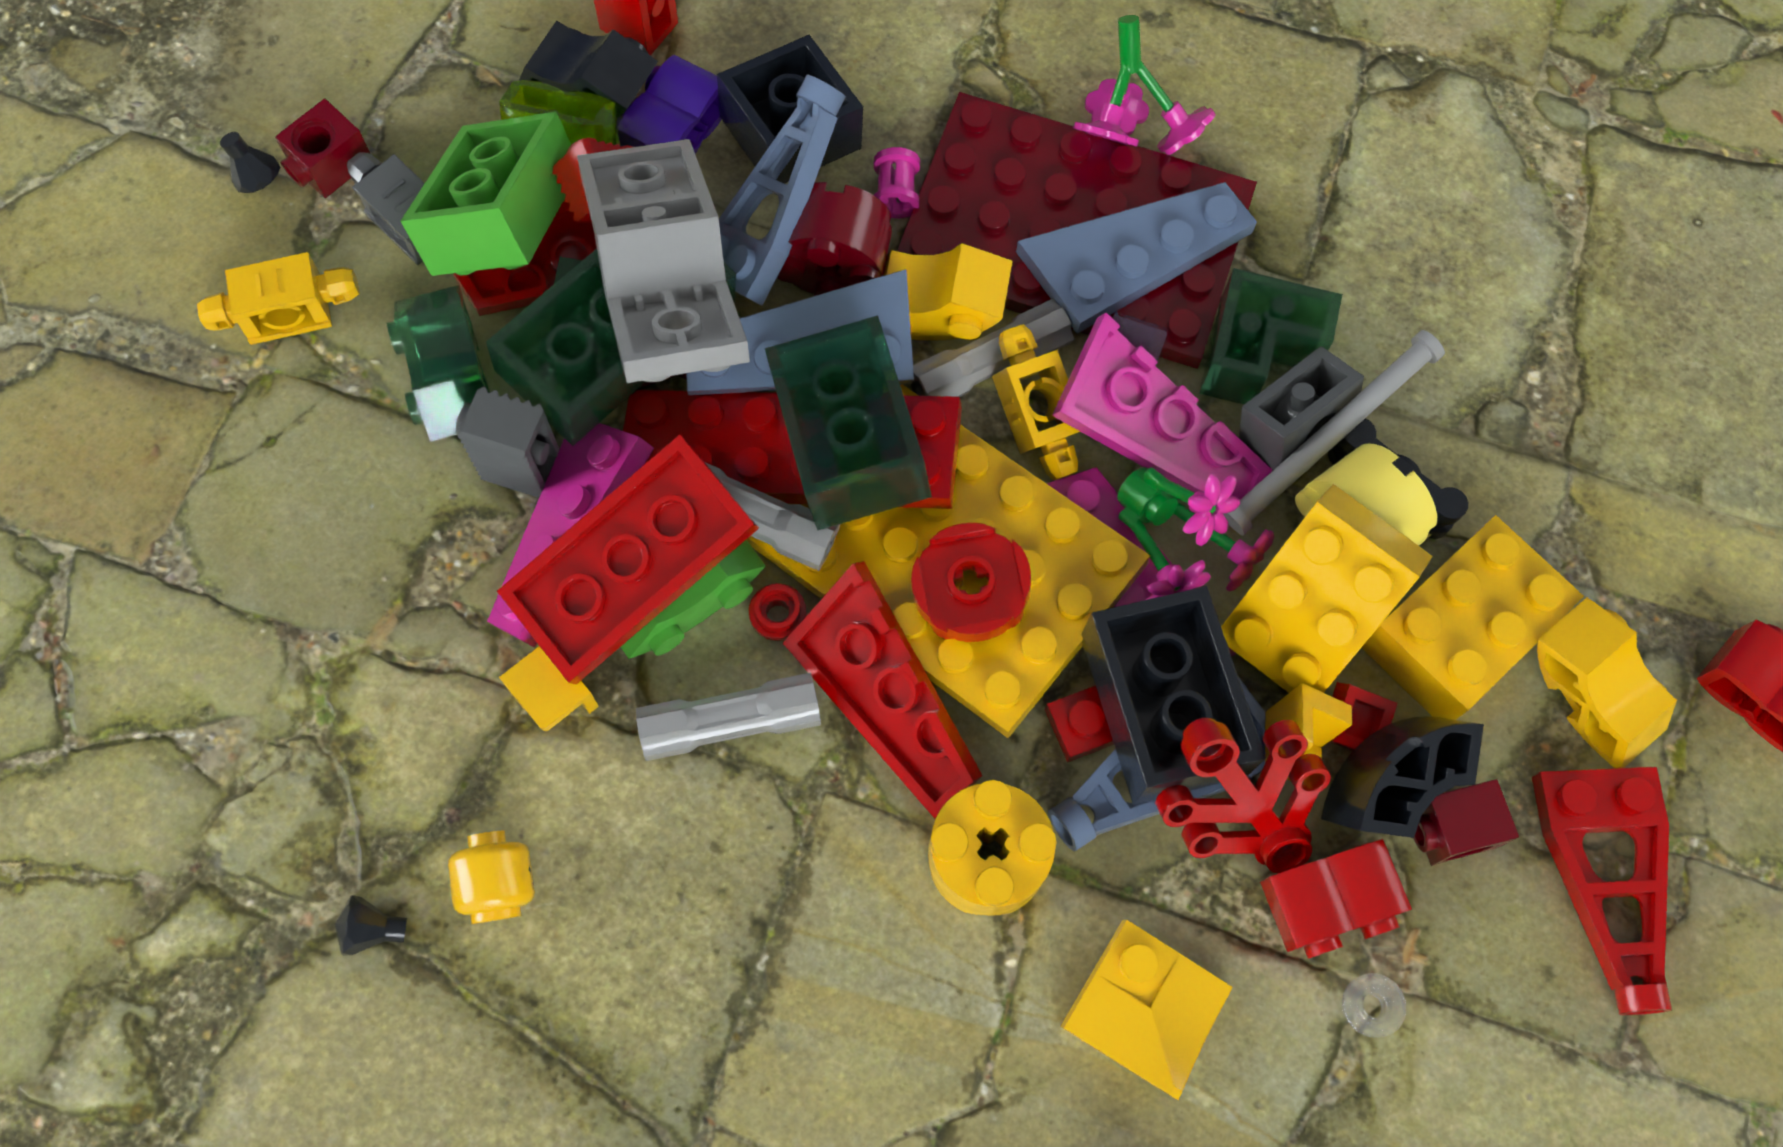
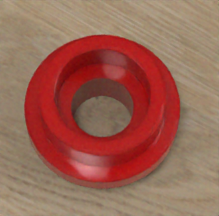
M775 583L764 586L755 593L749 604V618L752 627L759 635L769 640H786L807 616L804 598L795 588L786 584ZM775 606H782L789 612L784 620L778 622L769 619L767 614Z

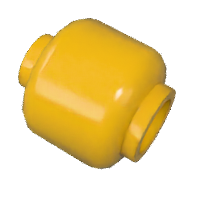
M505 830L467 836L468 848L456 851L448 860L454 910L462 915H470L471 924L522 916L521 906L530 903L535 894L528 847L520 842H506Z

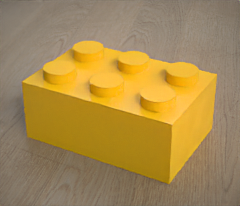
M1333 484L1315 503L1223 623L1221 628L1226 643L1230 649L1288 693L1301 683L1324 693L1420 578L1433 556Z
M1495 515L1394 610L1361 648L1432 717L1456 720L1469 711L1538 643V638L1561 620L1584 595Z

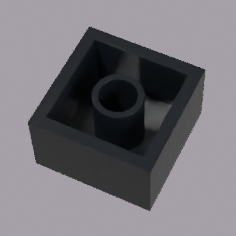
M810 34L717 74L720 118L754 166L760 161L797 108L798 97L796 94L806 75H811L824 81L846 96L836 115L838 119L820 167L862 149L863 105ZM801 145L776 179L777 181L784 184L789 182Z

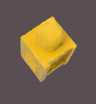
M309 252L225 270L228 295L221 292L205 297L197 304L200 322L205 329L214 331L230 329L237 323L247 337L249 344L253 345L332 327L328 303L333 302L334 305L353 300L360 294L353 269L345 267L325 269L324 274H320Z
M1024 324L1001 332L999 346L1003 361L1009 359L1011 366L993 375L992 378L1020 454L1041 447L1044 456L1039 457L1046 474L1052 480L1077 472L1079 462L1074 445H1068L1066 437L1080 431L1052 416L1068 382L1058 349L1036 357L1034 349L1038 348V345L1031 330ZM1039 374L1040 379L1021 386V380ZM1032 389L1040 391L1047 399L1048 410L1045 416L1035 413L1029 404V394ZM1054 419L1056 420V426L1038 432L1037 426Z

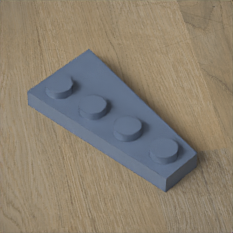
M1226 182L1020 240L1017 244L1016 253L1048 296L1064 308L1072 323L1071 327L1078 334L1092 326L1097 317L1102 314H1113L1252 234L1257 221Z

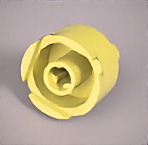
M1368 443L1360 445L1309 482L1295 496L1297 508L1306 517L1315 503L1334 484L1418 546L1432 535L1428 533L1436 526L1438 518L1434 501L1420 477L1414 470L1404 476L1392 464L1399 457L1389 449L1377 444Z

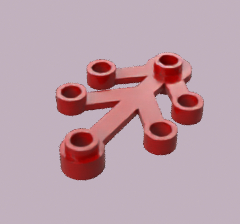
M1201 718L1193 721L1186 727L1183 732L1181 750L1192 772L1200 777L1215 776L1231 796V798H1194L1190 789L1184 785L1167 787L1158 794L1155 804L1164 823L1170 827L1184 826L1181 835L1189 853L1193 857L1207 858L1214 854H1254L1260 864L1267 866L1270 871L1275 873L1296 868L1308 861L1312 854V846L1310 844L1312 834L1305 821L1319 792L1329 785L1331 774L1318 755H1303L1307 749L1308 741L1295 721L1281 720L1272 724L1265 731L1263 741L1270 754L1256 785L1253 784L1237 762L1240 750L1225 724L1217 722L1212 718ZM1289 777L1295 788L1280 817H1278L1273 807ZM1216 823H1251L1256 830L1220 831Z

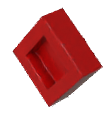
M1337 682L1332 697L1352 706V726L1330 742L1353 751L1367 737L1392 723L1398 703L1351 684Z
M1096 685L1047 703L1044 710L1067 763L1114 745Z

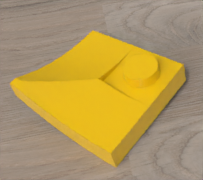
M1122 920L1060 1027L1169 1096L1179 1100L1201 1048L1233 987L1132 922Z

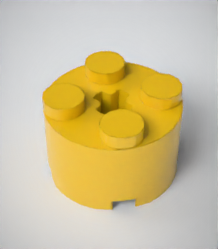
M984 781L981 784L967 787L956 793L938 813L932 828L928 847V861L932 880L940 894L957 909L975 915H1003L1023 907L1037 893L1048 876L1054 861L1057 841L1047 814L1029 794L1001 781ZM980 840L987 844L993 841L998 842L1002 846L999 853L1002 860L995 855L988 857L986 860L982 859L978 855L982 845Z

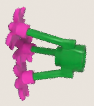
M1142 467L1135 470L1122 483L1117 499L1125 508L1120 512L1118 518L1133 531L1158 570L1156 575L1158 581L1147 586V590L1152 595L1146 600L1195 589L1207 583L1211 576L1208 572H1203L1205 569V562L1203 560L1197 561L1185 571H1183L1180 565H1170L1143 523H1152L1155 526H1159L1174 514L1186 522L1183 532L1188 534L1197 532V545L1202 546L1210 539L1229 552L1227 558L1238 565L1228 577L1230 582L1225 589L1229 592L1234 591L1250 578L1253 564L1256 565L1264 560V554L1270 548L1275 538L1273 531L1265 529L1253 547L1241 539L1235 542L1224 534L1228 529V521L1223 513L1233 512L1240 505V499L1236 496H1231L1237 482L1234 475L1227 476L1220 484L1218 477L1210 474L1206 481L1205 492L1200 490L1196 493L1165 478L1153 467ZM1177 499L1187 503L1189 509L1179 503Z

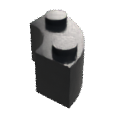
M556 20L524 67L515 89L536 102L562 114L572 116L575 110L578 109L592 112L591 115L595 121H608L618 118L627 110L658 61L650 56L644 46L638 41L629 37H623L615 30H611L605 36H590L576 29L569 28Z
M1423 716L1399 720L1377 730L1354 749L1343 762L1330 785L1321 819L1359 831L1414 838L1421 815L1435 797L1455 786L1475 785L1484 724Z

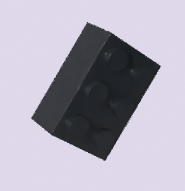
M1207 586L1091 613L1081 634L1083 638L1082 643L1133 805L1155 800L1162 790L1174 785H1184L1191 791L1220 783L1215 776L1200 777L1194 774L1182 753L1183 732L1190 723L1197 719L1212 718L1228 727L1240 750L1237 762L1247 776L1266 759Z

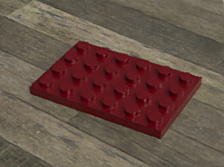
M959 92L919 193V208L913 209L897 251L911 255H936L949 252L963 243L1012 260L1004 309L1022 314L1051 300V298L1016 253L1018 241L1226 182L1246 209L1249 210L1257 182L1144 147H1134L1073 129L1074 126ZM1238 242L1111 314L1110 316L1120 325L1118 331L1136 348L1142 346L1151 355L1198 369ZM1093 325L1081 331V333L1089 335Z

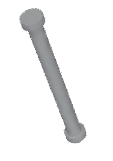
M1425 330L1419 331L1411 339L1412 346L1248 492L1240 500V505L1236 510L1230 513H1223L1229 526L1240 535H1245L1253 527L1250 521L1427 362L1436 363L1445 355V350L1439 340Z

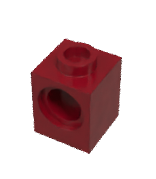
M325 98L275 136L286 156L280 162L284 170L300 187L303 188L309 183L325 199L351 179L347 163L359 152L371 154L360 130Z
M1498 779L1445 792L1435 797L1421 815L1413 839L1420 851L1426 852L1430 865L1433 866L1497 849L1519 838V834Z

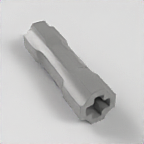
M1051 299L1019 314L1007 326L957 350H944L913 365L914 380L911 388L919 396L962 397L974 385L991 378L993 375L1011 366L1009 359L1003 361L999 346L1001 332L1024 324L1031 330L1038 345V348L1034 349L1035 355L1038 357L1069 345L1074 340L1071 329L1072 323L1064 308L1058 305L1054 299Z
M706 463L758 525L759 529L751 535L752 537L770 544L779 554L817 571L820 570L834 544L840 528V522L800 504H787L727 477L721 469Z
M811 673L771 680L758 688L695 701L678 699L635 708L639 738L646 761L689 753L701 745L764 732L781 734L821 725L818 701Z

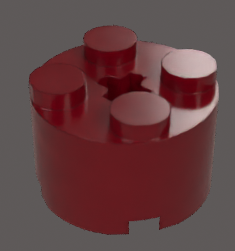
M815 182L809 200L788 241L792 247L777 278L781 281L792 283L796 287L817 296L883 276L892 235V226L890 225L891 213L889 208L871 193L850 185H845L843 193L825 191L827 182Z

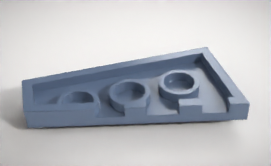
M906 269L740 318L748 341L750 362L731 365L729 368L718 372L701 370L686 373L688 395L912 384L914 373Z

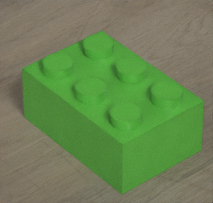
M557 112L464 125L461 127L400 221L431 276L453 273L468 275L478 270L495 268L513 270L529 264L566 196L565 193H561L562 185L556 183L558 175L552 174L553 166L567 153L568 148L572 145Z

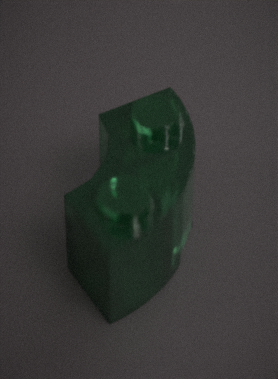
M460 285L395 301L394 321L387 323L394 351L397 355L405 354L412 391L405 393V400L414 425L424 423L430 442L457 435L456 423L463 405L467 402L472 403L477 390L482 387H486L488 393H490L489 383L477 351H480Z

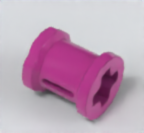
M903 147L883 149L874 156L873 169L878 174V191L874 196L889 208L891 218L909 217L914 208H919V196L914 192L915 175L920 171V158L917 153ZM893 163L896 164V169L892 166Z

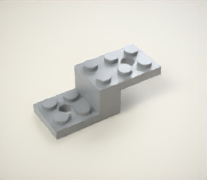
M690 139L578 155L580 176L594 228L604 292L626 382H659L672 375L701 370L718 372L729 368L731 365L750 362L748 341L725 278L718 214Z

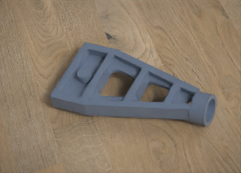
M806 75L796 94L798 97L797 108L719 218L727 285L730 289L760 305H763L790 253L792 245L788 241L809 200L838 119L836 115L846 98L844 94L831 85L811 75ZM801 145L788 184L777 181L776 179ZM770 194L778 195L779 206L768 234L760 240L746 233L748 220L761 201Z
M1239 678L1265 753L1263 741L1265 712ZM1116 749L1072 797H1068L1048 810V816L1055 831L1072 851H1077L1095 839L1097 835L1160 814L1155 804L1156 799L1133 805V803L1126 802L1114 786L1113 778L1122 769ZM1265 760L1248 775L1250 779L1262 772ZM1219 783L1191 790L1194 798H1208L1226 790ZM1080 805L1087 806L1092 810L1094 814L1093 823H1091Z

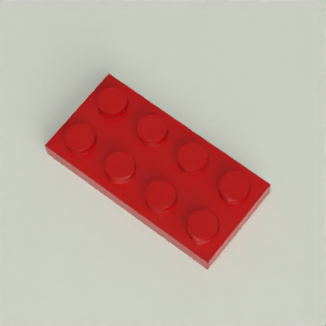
M679 434L499 588L497 593L567 682L577 685L756 532L759 527L688 441Z

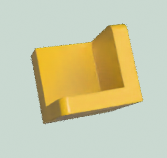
M540 646L499 677L516 701L543 731L550 730L581 704L589 714L599 707L582 681L577 685L568 683Z
M1301 683L1265 712V731L1278 721H1295L1308 741L1307 749L1303 755L1316 754L1322 759V747L1352 726V706ZM1265 745V756H1266L1265 763H1266L1267 758H1268L1270 752H1269V750L1267 749V747H1266V745Z

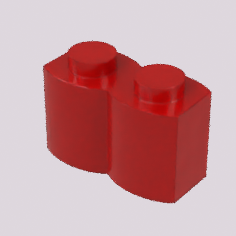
M1755 619L1733 632L1699 674L1697 680L1715 700L1734 713L1744 717L1756 733L1776 749L1783 752V630L1777 626L1765 624Z
M1383 839L1270 876L1260 882L1287 952L1303 947L1308 959L1343 947L1339 937L1340 934L1360 928L1364 939H1368L1400 928L1396 915L1412 910Z

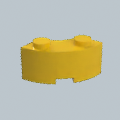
M963 243L949 252L936 255H911L891 250L886 259L883 276L905 269L907 271L912 340L932 341L958 338L972 340L979 338L981 332L988 330L1002 320L1012 260Z
M1586 597L1538 638V661L1548 689L1561 690L1574 710L1566 717L1580 736L1614 768H1625L1667 730L1677 699L1646 668L1637 649V632L1630 628L1619 614L1609 609H1603Z

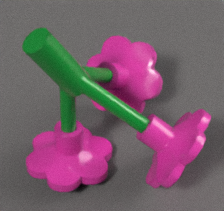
M1136 15L1122 16L1118 18L1120 55L1117 80H1103L1098 90L1087 95L1085 108L1092 114L1091 123L1075 122L1073 129L1137 147L1139 140L1128 135L1134 132L1136 124H1141L1147 120L1149 106L1142 100V89L1134 83H1129L1131 74L1136 73L1163 109L1161 116L1171 129L1158 143L1157 148L1160 152L1171 155L1184 144H1188L1199 137L1205 130V126L1215 118L1216 113L1212 108L1207 109L1203 106L1193 113L1187 114L1178 101L1172 102L1141 61L1139 17Z

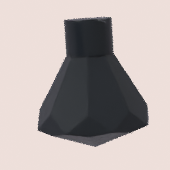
M230 132L221 139L220 146L230 157L231 181L238 192L254 193L264 189L277 177L281 167L276 156L247 145L238 132Z
M351 895L335 923L341 955H354L384 941L404 943L407 918L387 916L362 897Z

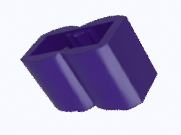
M676 55L669 57L661 66L654 67L646 80L645 92L638 96L629 105L627 110L617 118L616 129L620 146L630 145L639 147L690 139L696 154L702 141L716 129L722 120L719 112L717 75Z

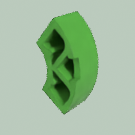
M745 540L623 644L621 649L628 659L651 650L656 656L671 651L682 642L685 632L703 622L720 608L730 609L743 602L753 591L750 583L766 565L749 542Z

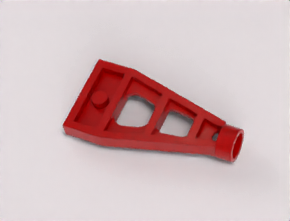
M1657 767L1541 771L1532 777L1542 835L1610 989L1615 992L1619 1015H1646L1672 1011L1665 979L1669 821ZM1626 832L1631 836L1635 844V861L1633 875L1628 881L1606 882L1595 874L1582 845L1583 837L1586 833ZM1634 897L1640 904L1642 937L1639 942L1620 943L1613 938L1602 908L1604 898ZM1630 977H1641L1643 984L1634 985Z

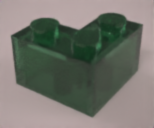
M1233 268L1219 303L1199 394L1245 405L1260 393L1268 378L1271 362L1294 367L1320 346L1329 350L1334 340L1343 294Z

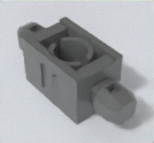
M365 152L357 153L348 161L347 169L355 183L352 188L359 195L365 207L363 210L365 215L416 265H419L423 260L400 221L425 183L395 154L382 163L372 154Z

